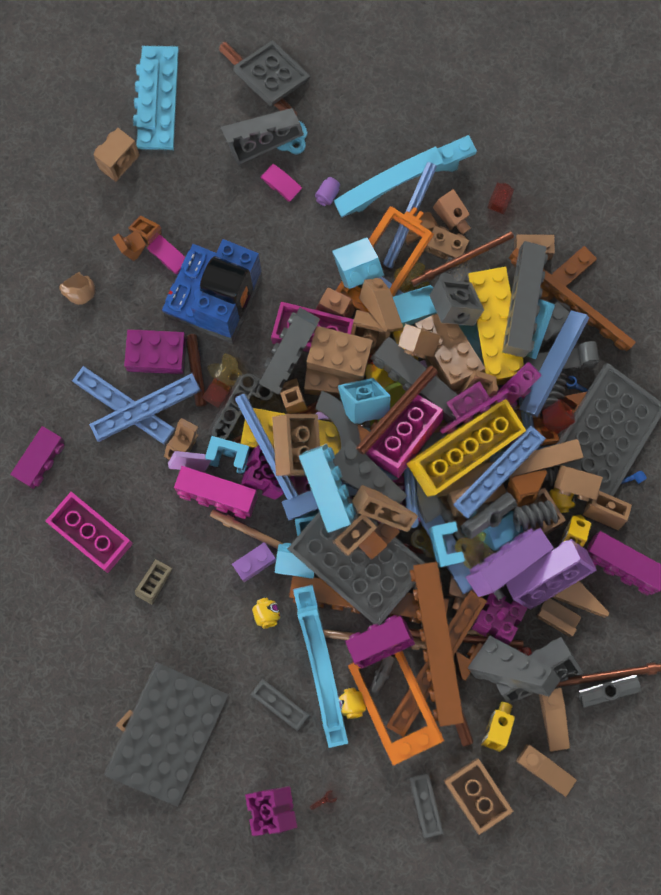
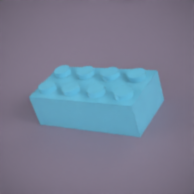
M324 444L305 451L299 458L327 532L351 525L355 519L356 510L353 504H349L347 498L349 492L347 486L342 485L340 480L342 473L339 466L334 464L335 454L332 447L328 448V445Z

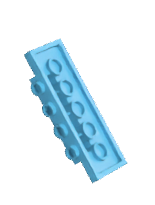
M142 46V59H140V64L136 65V74L139 76V81L135 82V91L138 92V98L134 99V107L137 109V115L133 116V124L137 127V149L174 150L178 47Z

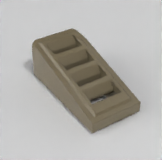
M155 559L135 590V595L152 605L169 577L172 568ZM155 568H158L165 572L164 575L154 571ZM151 575L158 577L160 581L158 582L151 578ZM147 582L155 585V589L147 585ZM143 589H146L149 592H151V595L144 592Z

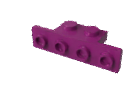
M527 362L497 393L507 387L509 393H507L508 397L506 399L513 409L518 404L516 400L520 396L522 398L526 397L531 392L529 388L542 374L530 362Z
M479 381L453 397L446 403L456 419L442 427L440 432L442 434L445 432L450 434L457 429L456 425L462 421L466 424L474 419L473 415L478 411L483 413L490 409V404L494 401L498 403L508 397V388L506 387L492 397H489Z

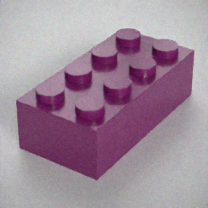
M601 531L593 536L586 550L595 566L603 567V571L608 575L614 576L615 574L621 577L620 581L629 586L633 584L639 587L638 591L645 595H652L661 591V564Z

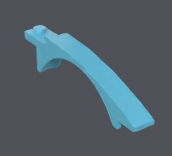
M469 135L438 149L433 147L374 176L335 199L334 203L341 218L356 211L359 213L394 187L421 176L428 162L437 166L435 172H453L458 169L459 161L475 155L477 150Z
M313 585L293 589L298 609L297 615L312 667L328 747L348 744Z

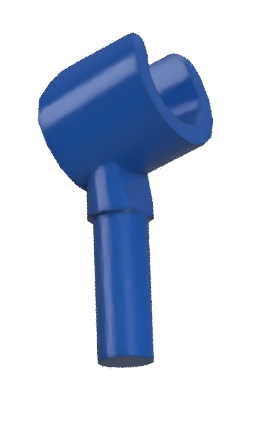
M574 376L568 377L569 380L574 381L572 385L566 384L568 389L575 388L582 392H588V389L577 383V379Z
M638 471L624 478L621 484L634 479L639 484L646 480L647 477L644 472Z

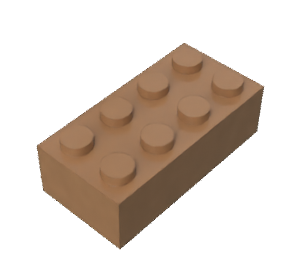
M438 314L415 323V327L441 335L434 356L426 357L438 371L437 375L440 380L454 392L463 387L475 370L485 373L484 365L458 324L441 323Z

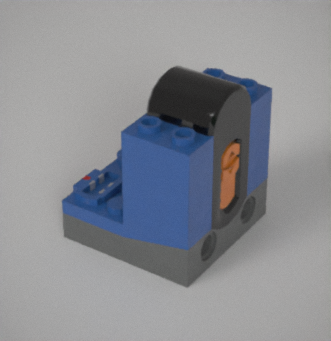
M224 239L217 253L192 244L182 263L176 281L165 300L166 302L162 308L164 316L233 344L263 279L259 253Z

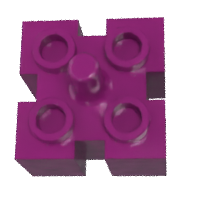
M257 445L249 454L246 466L250 468L244 472L241 485L255 490H263L261 495L276 500L284 492L260 446Z
M490 593L486 598V604L471 629L483 636L489 633L494 636L493 638L509 645L518 629V624L523 619L527 607L514 600L511 604L504 601L506 596L498 600L494 593Z
M290 786L245 794L247 809L252 812V819H249L252 836L279 833L297 828L295 811H291L293 809V800Z

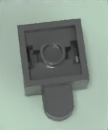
M442 273L429 295L441 323L474 326L484 311L472 283L455 281L454 276L449 273Z

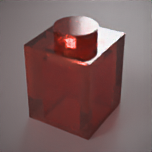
M497 182L487 208L505 214L514 189L506 183Z
M214 378L202 398L218 408L231 387Z
M561 399L542 411L543 424L548 430L551 429L556 434L575 422L572 408Z

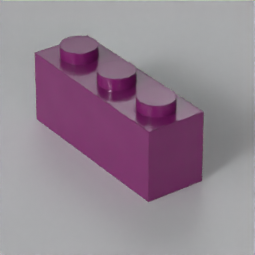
M42 426L10 475L32 489L35 486L38 487L43 481L42 475L44 472L52 467L55 455L62 452L65 441Z

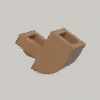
M297 378L285 382L280 394L287 413L296 414L307 410Z
M181 418L177 424L175 435L166 446L164 457L170 460L174 451L190 453L198 437L196 434L198 427Z

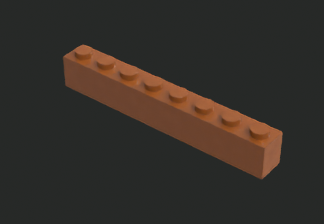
M435 561L413 565V570H410L411 581L416 583V589L413 590L415 602L419 601L420 609L416 610L418 622L422 621L423 629L420 630L421 642L425 641L426 644L423 655L424 661L429 662L430 668L426 670L428 682L432 681L433 689L429 690L431 702L435 701L436 709L433 710L435 722L438 721L440 727L464 723L438 563Z
M292 577L289 599H293V603H296L293 589L313 585L318 607L324 608V605H330L333 610L343 611V608L351 609V613L361 614L321 578ZM406 593L389 615L390 617L396 615L397 617L409 618V622L421 624V621L418 622L416 610L420 609L419 601L415 602L413 593ZM444 599L446 615L449 599Z

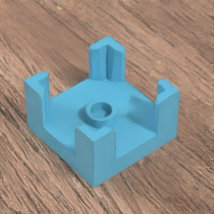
M211 436L205 459L211 460L210 466L218 467L222 453L231 458L235 457L234 466L237 467L236 472L244 475L248 467L246 464L251 450L247 445Z
M456 522L433 526L428 529L438 568L465 561L463 552L446 554L448 547L446 540H443L442 537L457 531Z

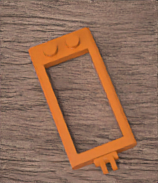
M390 206L369 238V242L374 248L392 219L422 237L391 285L392 297L397 294L434 236L430 230L421 225L423 223L421 218L424 213L420 211L417 216H414L418 210L416 207L411 212L406 211L403 214ZM341 282L336 291L350 297L357 310L370 313L359 299L362 289L358 286L349 289Z
M403 651L396 653L395 656L428 726L393 743L359 670L360 667L354 663L348 665L393 766L445 741Z

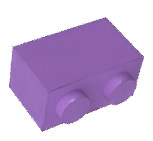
M264 542L232 563L243 582H246L276 562V559Z

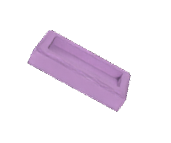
M174 451L168 466L169 469L180 470L181 466L205 472L211 460L205 459L206 454Z

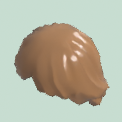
M80 272L68 278L67 281H64L59 286L61 294L77 305L87 303L95 294L93 281L89 276L81 275Z

